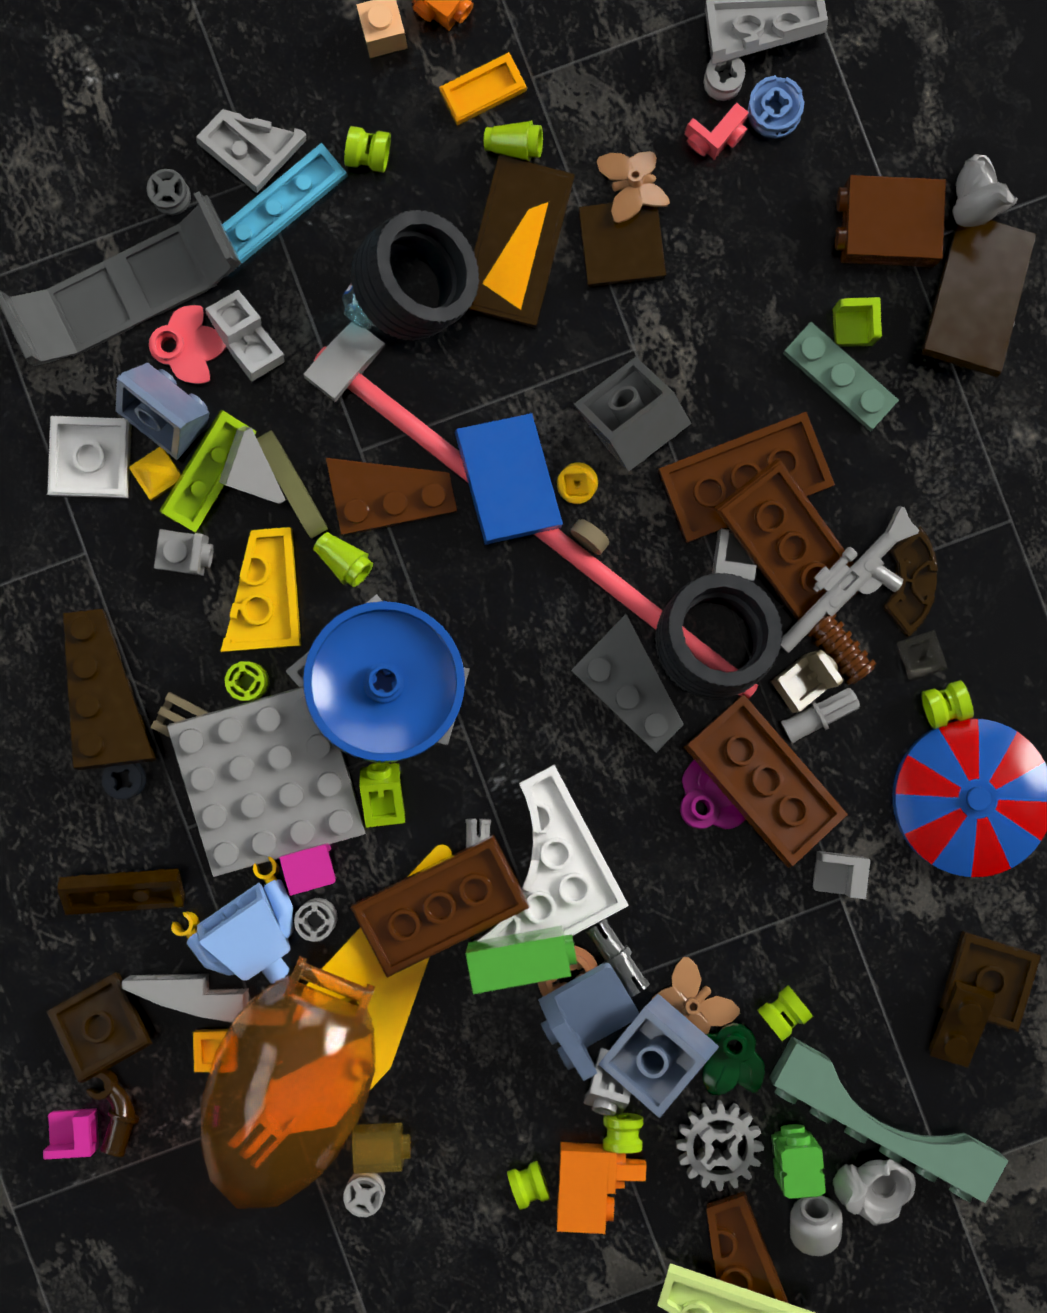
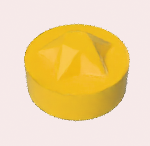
M580 462L567 465L557 479L559 494L564 500L573 504L587 502L594 495L598 487V478L595 471L589 465Z

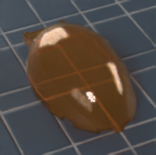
M299 956L292 975L276 980L274 984L268 986L259 995H256L237 1014L215 1051L201 1100V1150L210 1181L237 1209L278 1207L307 1188L338 1157L364 1112L375 1073L376 1049L374 1027L367 1009L375 986L367 983L366 987L307 964V959ZM299 978L355 1000L359 1004L356 1006L299 983L298 980Z

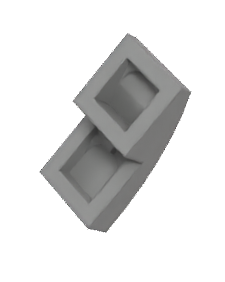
M239 290L206 308V314L218 335L251 381L284 363L283 352L262 328L261 317Z
M353 320L303 374L304 378L336 402L356 376L366 370L383 349L385 343L357 321Z

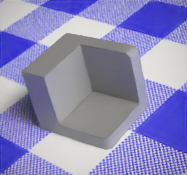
M721 528L717 533L712 574H735V576H742V578H747L750 582H754L757 565H753V561L734 535L729 532V529Z
M817 851L813 889L820 892L845 894L850 898L866 899L870 859L864 856Z

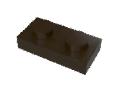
M955 981L930 1043V1056L968 1068L996 1001L994 992Z

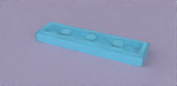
M322 143L223 224L241 264L348 177L347 172Z

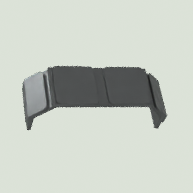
M199 191L194 193L199 205L179 224L48 289L12 297L0 290L1 310L27 362L32 366H37L86 352L154 316L160 315L207 292L209 289L217 286V283L223 277L233 272L241 262L210 198L207 195L203 196Z

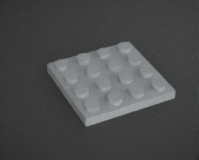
M304 686L171 723L167 726L213 877L254 866V863L258 865L268 862V857L275 860L285 854L325 843L329 845L366 834V828L343 751L328 741L315 725L306 704Z

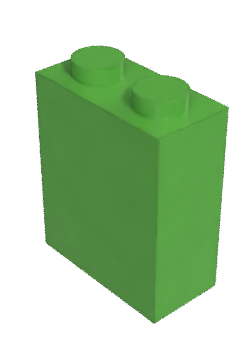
M562 925L469 942L466 950L473 994L570 977V965L577 964L572 934L564 935Z

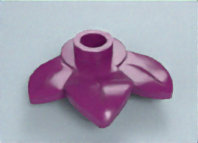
M693 760L685 770L682 778L686 793L680 805V813L683 820L695 829H705L715 825L726 830L742 824L746 820L699 764ZM697 802H702L706 805L707 812L705 815L697 813L695 809Z

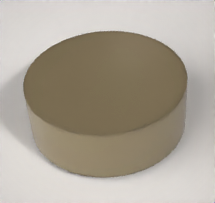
M584 519L577 520L569 531L576 541L597 555H601L609 545L607 536L596 526Z

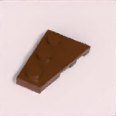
M326 458L342 536L458 513L449 472Z

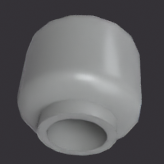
M825 1196L800 1198L795 1202L790 1212V1238L795 1247L802 1253L811 1256H823L833 1252L838 1247L842 1238L843 1221L840 1208L833 1200Z

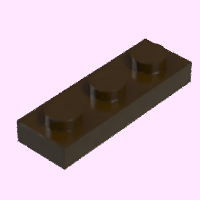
M178 869L59 877L57 887L65 915L184 907L185 893Z

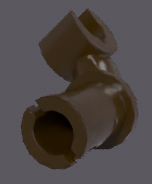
M105 1070L95 1076L102 1079L105 1090L91 1087L86 1092L91 1098L96 1100L106 1098L112 1107L108 1111V1116L111 1118L100 1151L111 1156L123 1157L126 1153L125 1150L133 1124L138 1123L139 1116L135 1114L130 1097L118 1084V1078L115 1073Z

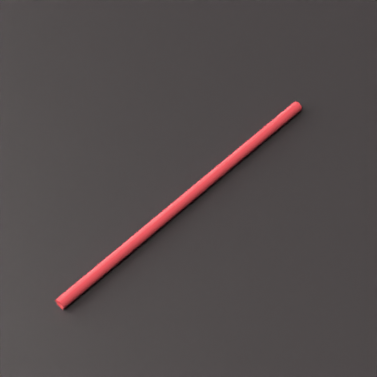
M326 346L323 347V348L319 351V353L316 355L314 361H315V360L318 358V356L326 349ZM359 373L347 387L350 391L468 482L459 450ZM559 529L534 534L652 628L657 629L663 610ZM682 627L686 645L697 660L710 669L727 673L738 671L727 660L686 628ZM755 684L738 695L742 696L744 694L750 699L759 686Z

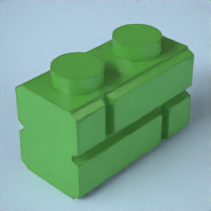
M789 1124L781 1126V1131L772 1134L771 1140L772 1152L775 1156L773 1159L774 1177L784 1196L789 1199L822 1196L826 1193L824 1173L821 1170L824 1168L821 1147L811 1132L805 1129L804 1125Z

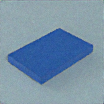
M532 413L456 429L455 436L485 545L562 527L563 522Z

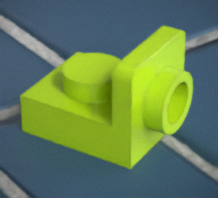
M375 762L368 767L360 768V793L366 828L405 823L399 764Z

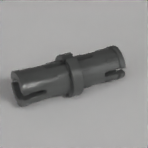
M606 918L595 923L596 926H590L586 929V935L590 937L604 958L602 963L611 964L630 998L640 993L638 989L642 988L644 990L650 985L630 957L632 951L628 946L622 945Z

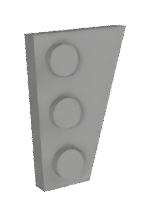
M706 0L705 3L712 65L827 31L828 17L825 0Z

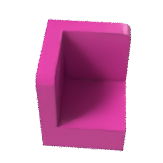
M330 844L317 845L279 857L290 896L335 883L336 877L328 852L331 850Z
M97 1108L59 1110L49 1113L50 1145L43 1150V1159L91 1157L99 1149Z

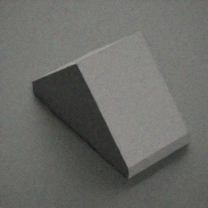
M247 426L238 428L219 482L278 504L285 501L286 499L252 428Z

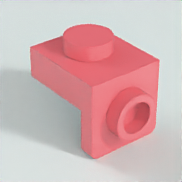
M736 103L712 132L692 118L687 124L685 135L688 137V144L698 154L702 156L708 154L715 159L727 144L733 148L744 136L747 128L743 125L749 112Z

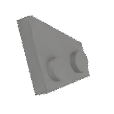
M222 109L196 138L197 143L258 193L306 141V133L296 128L294 132L271 126L269 121L258 118L247 119L239 113Z

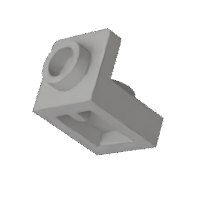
M160 529L154 568L203 576L204 568H210L212 563L213 544H208L209 537L204 534H190Z
M600 1048L595 1063L598 1073L592 1076L589 1090L585 1095L584 1104L593 1106L592 1110L601 1115L614 1116L616 1113L622 1114L629 1104L631 1093L599 1065V1062L609 1051Z

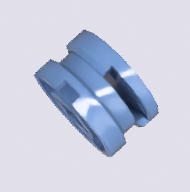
M776 75L766 77L756 84L751 92L747 110L749 112V122L756 132L764 137L780 138L787 136L795 130L800 122L805 102L803 101L802 90L798 84L788 77L785 79L776 77Z

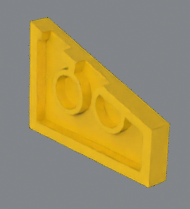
M292 528L251 530L221 652L301 646Z

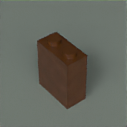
M850 175L844 187H839L837 195V211L843 212L842 227L838 226L836 230L835 250L841 251V263L935 267L943 259L946 179Z

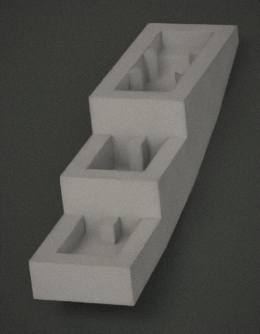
M209 974L130 975L122 981V989L160 1006L202 1018L239 1024L284 1026L288 1020V1003L249 1004L248 988L209 989Z

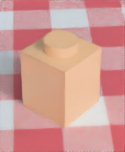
M371 0L356 4L370 58L408 48L396 0Z

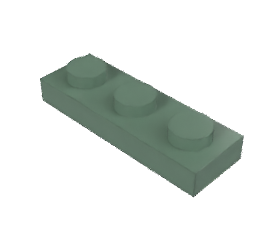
M812 322L806 326L783 352L788 359L869 431L873 430L899 401Z

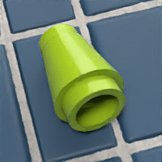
M532 121L485 128V151H492L493 153L531 161L532 157L540 158L543 146V130L541 125H533Z
M329 532L324 533L314 545L313 550L319 554V557L343 585L348 583L352 587L358 586L368 576L373 567V562L368 559V553L331 535Z

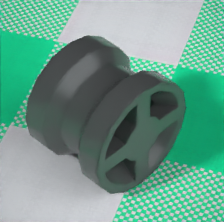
M162 169L156 171L149 178L146 188L147 194L160 212L173 216L187 209L191 201V192L185 180L178 172L171 169Z

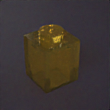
M403 1123L355 1125L352 1132L354 1174L402 1172L404 1159H411L410 1134H403Z

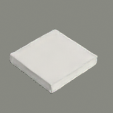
M50 416L47 494L50 496L129 498L132 424L125 418Z

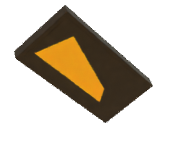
M502 155L498 156L474 249V256L477 259L479 268V288L474 302L467 311L536 328L575 174Z

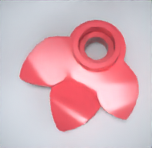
M197 305L184 306L176 310L168 325L161 326L152 333L149 339V350L158 362L170 365L178 379L192 384H203L210 381V372L206 362L220 356L226 349V345L215 329L202 325L204 311L202 306ZM169 339L175 340V350L165 352L163 350L164 342Z

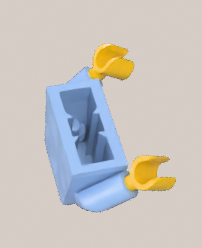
M268 857L272 864V871L268 875H262L256 863L253 866L254 874L265 881L266 885L264 888L260 883H257L202 922L199 921L198 916L193 912H183L184 917L189 921V928L186 931L179 922H172L171 929L173 933L177 936H186L188 938L187 945L206 969L228 976L235 974L243 981L249 980L262 971L269 982L273 984L279 982L288 974L289 967L281 957L290 950L288 938L294 931L293 905L282 880L276 878L279 873V865L273 858Z

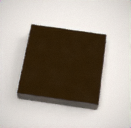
M613 203L579 207L588 287L666 278L658 207L643 205L639 213L622 223H616L613 219L611 212Z
M962 931L940 1007L945 1009L955 981L994 992L996 1001L987 1022L1018 1032L1041 955Z
M113 973L46 1011L77 1081L80 1083L90 1080L153 1044L129 992L122 989L123 979L119 973Z

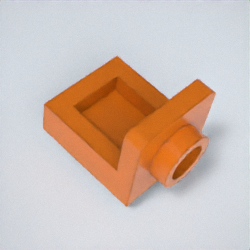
M412 0L414 4L412 7L419 16L428 22L434 19L447 30H450L456 21L462 23L470 14L474 4L471 2L472 0Z

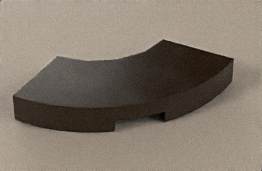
M921 526L918 527V534L901 540L888 551L895 565V574L903 579V584L898 591L892 592V595L882 607L906 637H909L916 631L928 615L935 599L934 595L937 585L938 565L935 551Z

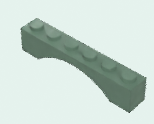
M794 1037L790 1038L769 1077L773 1085L777 1087L774 1093L792 1104H796L798 1099L812 1106L809 1112L828 1124H831L833 1119L846 1125L844 1132L862 1143H866L868 1138L881 1145L879 1151L888 1158L898 1163L903 1158L916 1164L914 1171L934 1183L938 1177L951 1184L949 1190L968 1202H971L972 1198L975 1197L986 1203L1008 1163V1160L1000 1152L966 1133L947 1136H923L900 1131L878 1121L862 1110L851 1099L841 1084L830 1059Z

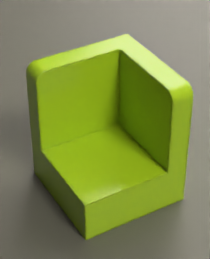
M880 297L844 298L837 302L833 307L834 342L839 347L874 346L881 338Z

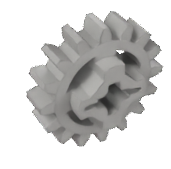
M717 1100L715 1110H710L704 1102L701 1104V1115L697 1116L691 1111L687 1113L691 1121L690 1126L683 1124L679 1126V1131L686 1136L685 1139L676 1140L677 1149L686 1151L678 1157L681 1165L691 1164L687 1170V1175L692 1179L700 1174V1184L703 1188H706L710 1181L715 1182L718 1191H722L725 1181H730L734 1189L738 1188L737 1177L742 1175L750 1180L752 1176L748 1167L750 1165L760 1167L761 1162L754 1155V1152L763 1151L764 1146L762 1142L754 1140V1138L758 1137L761 1131L758 1126L748 1127L753 1120L749 1112L740 1117L738 1116L739 1106L733 1103L727 1111L722 1101ZM716 1120L728 1121L725 1125H711L709 1123ZM696 1134H698L702 1139V1147L695 1156L693 1143ZM744 1135L746 1146L741 1157L738 1153V1143ZM716 1139L721 1143L725 1141L727 1149L723 1152L718 1148L714 1150L712 1142ZM715 1166L729 1167L726 1170H712Z

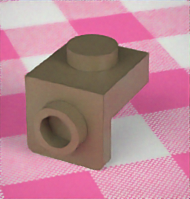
M818 650L802 655L771 680V683L791 712L797 713L802 711L827 689L838 687L843 683V679L838 673L836 662L829 655L825 654L823 650Z

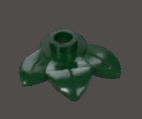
M732 1023L724 1026L718 1034H706L719 1046L704 1064L703 1082L708 1093L711 1095L725 1094L733 1089L737 1083L748 1091L756 1093L761 1088L764 1080L765 1064L762 1058L755 1052L756 1039L752 1031L742 1024ZM738 1040L742 1044V1048L738 1050L733 1049L729 1046L728 1042Z

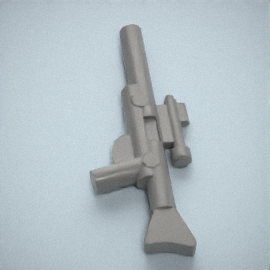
M898 506L886 531L850 568L846 564L852 562L857 557V552L853 548L848 547L842 553V557L830 569L824 566L814 577L817 582L813 589L818 592L824 588L827 592L782 637L780 646L785 652L789 653L826 614L830 616L835 615L857 591L862 594H871L881 585H884L893 592L899 590L903 584V579L884 567V562L881 558L898 541L916 535L919 532V529L909 519L905 507Z

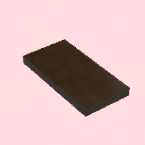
M992 220L984 225L963 227L957 223L955 224L921 354L998 378L1003 369L1036 237L1035 233Z

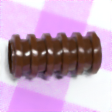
M826 614L807 635L809 637L814 636L816 639L814 644L817 647L821 645L824 648L825 654L829 655L840 668L838 673L847 676L846 683L848 685L855 684L875 668L876 662L874 659L869 661L866 657L868 652L866 650L861 651L858 647L860 642L858 640L853 641L850 638L852 636L850 630L845 632L842 628L845 624L842 621H836L835 617L837 614L833 616Z

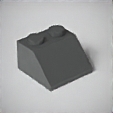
M634 357L574 403L578 412L608 451L628 471L642 463L652 453L692 424L675 393L637 357Z

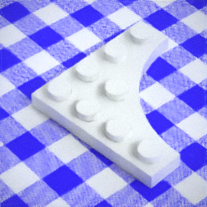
M555 765L520 782L519 784L529 807L533 828L532 857L528 874L522 887L530 907L496 924L483 936L474 941L561 925L564 935L572 934L573 936L629 906Z

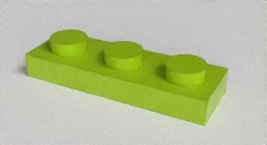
M219 411L161 507V513L196 533L224 487V484L220 483L219 480L238 428L247 425L225 411Z

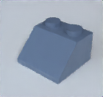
M145 363L123 372L117 378L116 412L176 460L207 429L210 412L206 404L194 394L188 395L180 389L175 379L165 370H157L149 363Z
M657 994L634 1019L599 1062V1065L660 1118L719 1046L662 996Z

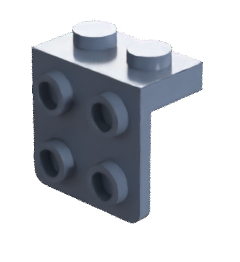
M609 963L600 964L538 999L547 1019L541 1023L547 1038L552 1045L557 1042L560 1043L561 1047L557 1050L568 1070L575 1067L583 1081L598 1073L586 1047L633 1022L639 1015L637 1007Z

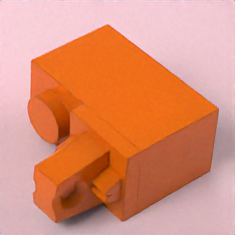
M560 1142L557 1232L605 1234L606 1221H613L614 1197L607 1196V1194H615L616 1189H624L625 1181H646V1161L626 1158V1153H613L603 1150V1144Z

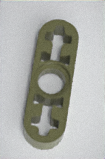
M270 430L258 437V443L278 484L309 537L312 539L328 530L322 515L273 431Z

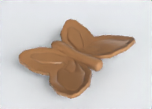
M651 151L639 152L630 158L622 153H608L598 158L599 171L609 180L616 181L612 183L613 191L622 190L615 196L611 209L616 223H622L631 219L639 213L643 205L651 207H666L669 205V198L664 191L653 184L656 180V177L651 174L655 169L657 159L655 153Z
M683 957L675 966L671 977L672 986L657 993L704 1034L709 1033L711 1026L721 1027L731 1023L740 1014V1008L730 999L719 996L706 999L711 994L709 987L704 986L698 993L701 977L697 965L689 957Z

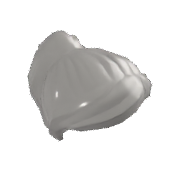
M975 154L965 161L964 167L956 181L958 199L952 210L955 222L963 227L984 225L997 214L1006 211L1016 204L1018 198H1014L1006 184L997 181L993 164L987 156Z
M872 1160L860 1167H856L853 1164L843 1165L833 1178V1186L837 1198L846 1206L849 1212L859 1214L870 1221L872 1225L877 1226L889 1223L899 1217L901 1206L909 1202L914 1195L916 1180L913 1173L894 1160Z

